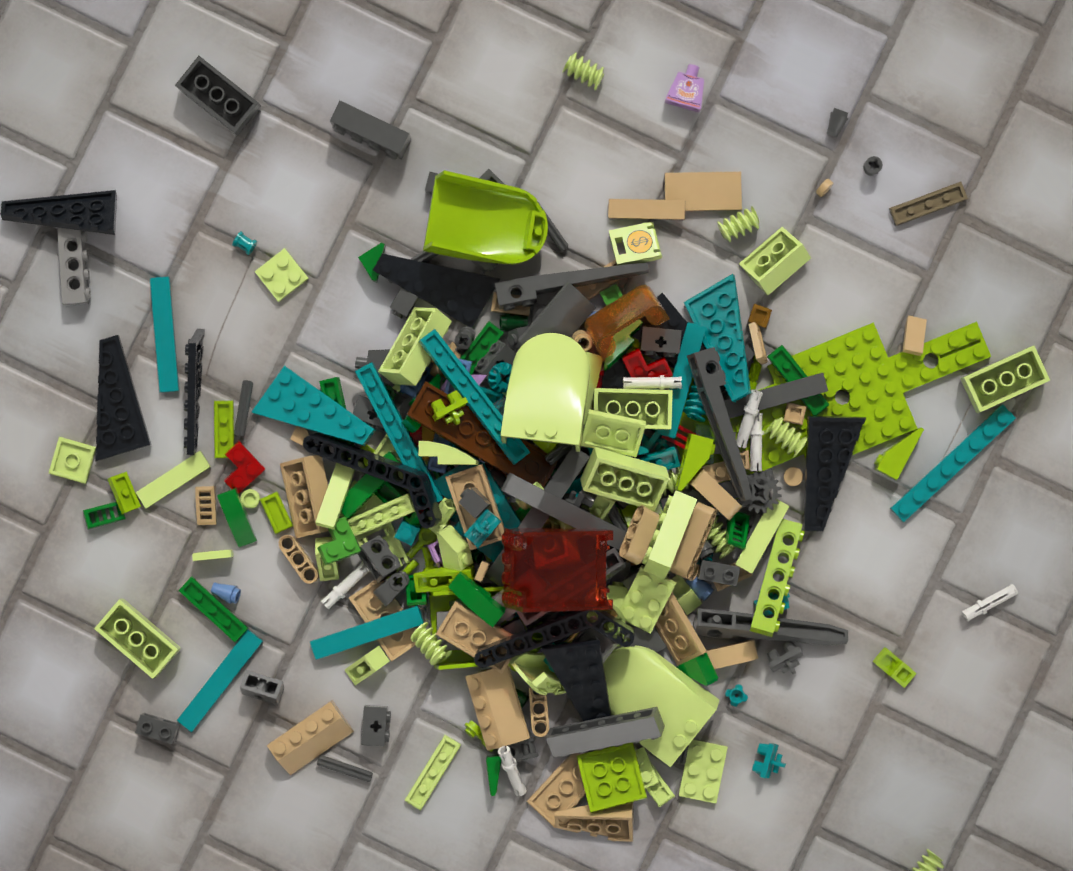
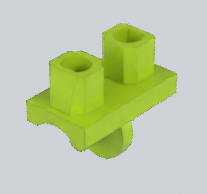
M455 390L447 395L451 405L445 407L441 399L431 404L434 412L432 416L434 421L449 414L450 416L445 418L447 424L452 421L455 425L460 424L459 418L464 415V412L460 410L456 413V410L465 406L468 400L466 397L462 398L459 392Z

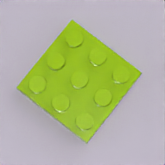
M632 742L618 747L611 746L602 750L577 755L591 813L647 798L636 751Z

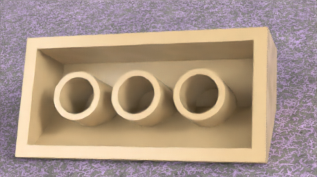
M313 455L280 463L296 538L329 531L328 528L317 526L315 523L328 488L322 457Z
M508 665L503 674L489 668L465 676L487 751L530 738Z
M331 700L270 742L267 747L279 764L292 775L353 733L354 730L334 701Z

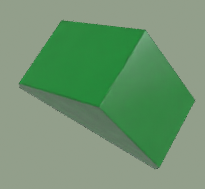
M384 243L378 244L358 257L373 282L376 283L378 282L379 274L372 269L381 254L385 252L386 245Z
M408 575L409 583L406 586L407 606L427 604V592L416 593L414 576Z
M707 652L676 666L687 676L705 686L718 681L717 673Z

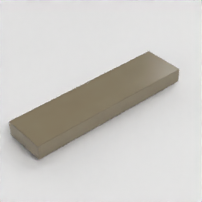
M958 182L891 207L889 210L895 226L963 202L968 200L962 182Z

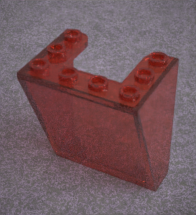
M504 528V533L502 534V543L504 545V553H502V563L504 564V572L502 573V583L504 584L502 603L504 607L520 612L613 610V599H607V593H610V589L606 588V550L610 549L607 541L613 540V530Z

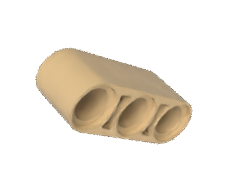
M703 468L690 480L689 483L728 520L742 508Z
M643 505L636 509L619 550L621 557L636 565L642 562L659 521L658 513Z
M292 535L282 536L279 539V548L297 574L307 584L316 582L319 578L318 569L298 540ZM286 538H290L293 541V546L290 549L285 548L283 545V541ZM296 554H302L304 557V562L300 565L294 561ZM308 569L313 570L315 573L313 580H308L305 577Z
M755 640L734 643L706 651L714 669L759 659Z
M529 686L532 732L537 737H543L549 732L547 695L535 694ZM535 704H543L545 707L544 711L536 713L533 709ZM537 723H544L546 725L544 732L540 733L535 730Z

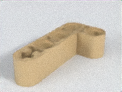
M700 502L696 504L671 565L670 572L690 581L695 580L699 571V565L696 563L715 521L717 509Z

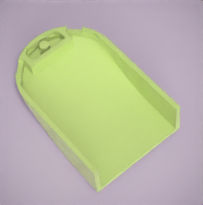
M545 333L529 339L520 347L513 361L501 428L502 443H506L507 437L575 445L576 452H580L590 379V365L585 351L575 340L558 333Z
M636 645L618 648L603 663L611 714L618 715L658 707L665 725L662 736L654 740H641L639 743L671 767L715 713L720 700L655 651Z

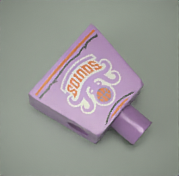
M688 64L686 74L678 72L666 96L665 103L700 112L704 79L697 77L698 66Z

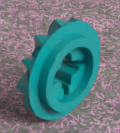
M506 362L498 363L490 370L488 383L494 391L506 393L512 369L511 364ZM499 373L506 376L505 378L507 382L501 381V375Z

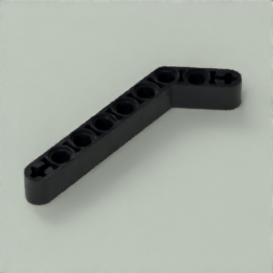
M321 433L312 434L304 438L303 447L309 453L408 489L422 527L432 528L441 522L442 514L429 476L425 472ZM330 445L334 448V453L330 452ZM347 451L351 454V460L346 456ZM364 458L368 460V466L364 464ZM381 464L386 468L385 473L381 470ZM398 471L403 473V479L399 478ZM416 477L421 481L420 486L416 484ZM422 496L426 497L427 504L422 502Z
M590 605L480 647L476 651L474 662L478 667L486 668L588 628H593L619 645L628 647L634 642L635 632L626 623L601 608ZM595 612L598 617L591 620L587 617V614ZM577 619L580 624L573 627L569 624V620ZM606 622H612L615 627L611 630H607L604 627V624ZM559 626L561 632L555 634L551 631V627ZM537 632L541 633L543 639L539 641L535 640L533 638V634ZM626 633H629V638H622V634L625 635ZM520 639L524 641L525 646L517 647L514 642ZM502 646L507 652L499 654L496 649ZM481 654L487 656L486 661L483 658L480 659Z

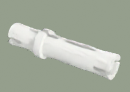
M660 375V377H623V389H682V377H664V375Z
M751 390L748 403L744 406L743 410L745 412L736 438L738 447H741V445L742 448L747 447L755 416L759 413L758 407L763 395L760 391L756 390L755 392V390Z
M763 413L756 414L750 432V471H762Z
M363 561L321 600L328 609L340 598L343 599L345 594L369 572Z
M1010 584V586L986 599L976 601L975 605L962 610V614L966 621H970L980 614H986L987 610L1018 595V591L1013 584Z
M502 746L498 749V754L502 760L503 770L507 772L515 795L522 796L527 790L517 769V761L513 758L510 748L506 746L505 749V746Z

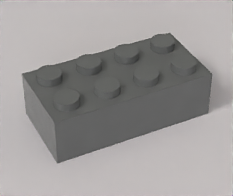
M199 55L175 84L182 93L237 136L261 108L259 102Z
M340 100L330 119L335 132L343 136L347 133L355 142L360 144L365 142L372 150L377 152L382 150L386 153L387 157L394 160L397 158L402 160L411 141V136L408 132Z

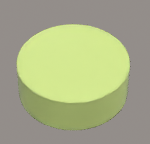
M253 489L245 490L241 494L240 499L246 508H255L260 503V495Z

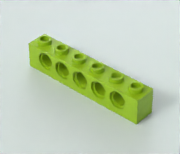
M782 519L777 528L750 627L751 632L772 637L774 632L778 633L780 621H777V618L784 611L785 603L782 600L783 596H788L790 585L787 584L788 577H793L795 567L792 566L793 559L797 560L800 549L796 547L798 541L802 542L805 532L801 530L803 525L801 523ZM789 538L793 544L787 546L783 543V539ZM784 556L788 559V562L782 564L778 561V557ZM779 574L783 577V581L777 582L773 579V576ZM774 592L778 595V599L771 600L768 594ZM769 610L773 613V617L766 618L763 612Z

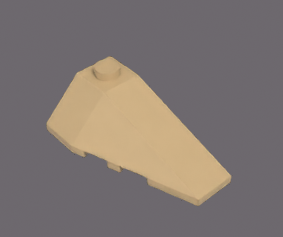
M633 802L593 813L590 812L589 805L555 812L554 814L555 828L576 833L586 831L590 832V836L597 837L599 834L607 836V840L633 842Z

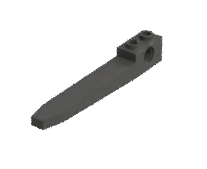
M648 263L626 264L535 275L495 283L499 309L509 311L515 309V306H533L537 302L536 295L559 291L567 281L574 287H581L649 273ZM519 291L522 295L519 298H513L511 293Z
M715 347L687 355L699 397L731 482L740 501L752 499L748 477L719 387L726 384V376L719 363L720 356ZM706 365L710 368V374L706 371Z
M698 608L694 617V630L698 636L732 639L733 636L827 646L847 644L848 630L830 624L777 618V621H780L778 633L774 632L773 636L769 637L750 631L754 614Z

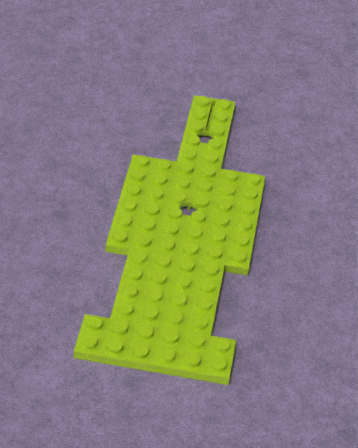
M976 321L925 342L921 356L901 352L888 357L873 322L792 355V357L807 376L819 373L824 374L828 391L821 394L830 405L817 416L866 417L859 433V439L856 441L852 452L854 455L917 429L904 397V392L990 358L991 354ZM929 353L936 355L938 358L937 366L934 368L926 367L923 362L925 355ZM773 364L767 366L774 384L762 389L787 383ZM838 390H846L850 395L848 403L841 405L836 402L835 394ZM800 399L789 402L805 406ZM787 403L759 410V413H763L762 431L765 432L775 419L777 420L780 417L784 419ZM807 407L803 425L789 423L788 429L795 428L794 434L800 432V439L807 437L808 416H813ZM682 412L679 425L702 437L714 439L715 442V436L707 415H701L705 422H699L690 419ZM744 415L730 418L733 432H736V438ZM679 429L677 430V433L688 437L687 433ZM771 432L762 435V471L801 455H804L806 460V444L793 458L795 452L793 451L788 454L789 447L782 449L783 442L776 444L777 437L769 438ZM749 436V439H748V442H747V447H746V448H742V445H741V447H738V448H739V452L749 450V466H750V436ZM675 437L674 440L686 445V441ZM676 445L682 460L684 449ZM710 455V458L703 466L723 462L722 455ZM750 469L745 470L747 475L754 474V472H761L750 471Z

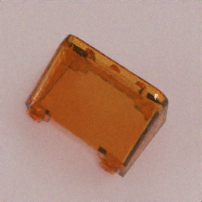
M640 285L589 316L585 321V328L604 360L614 353L616 344L612 337L619 331L644 316L653 325H660L670 318L653 290L647 285Z

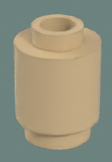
M578 330L573 333L571 338L585 352L591 349L592 338L586 331Z

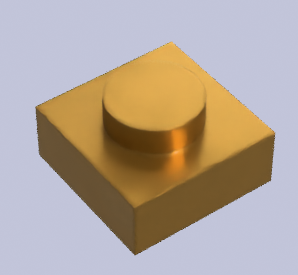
M753 304L748 323L755 322L758 326L766 328L772 310Z

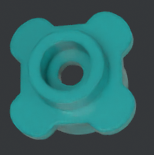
M740 684L735 685V688L731 690L727 689L725 692L733 707L738 706L742 701L746 702L748 699L747 694H744L742 690L743 686Z

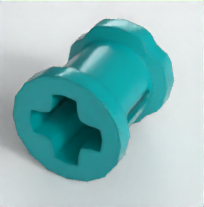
M240 231L232 245L246 251L247 255H250L258 241L255 239L251 240Z

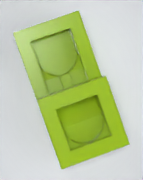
M886 647L872 661L904 688L917 674Z

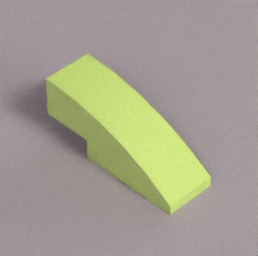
M419 441L418 456L438 457V464L479 465L477 459L460 449L431 441Z

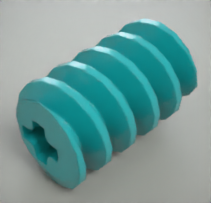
M694 381V386L691 387L692 392L688 395L689 400L686 401V407H684L683 412L690 419L705 422L701 415H706Z

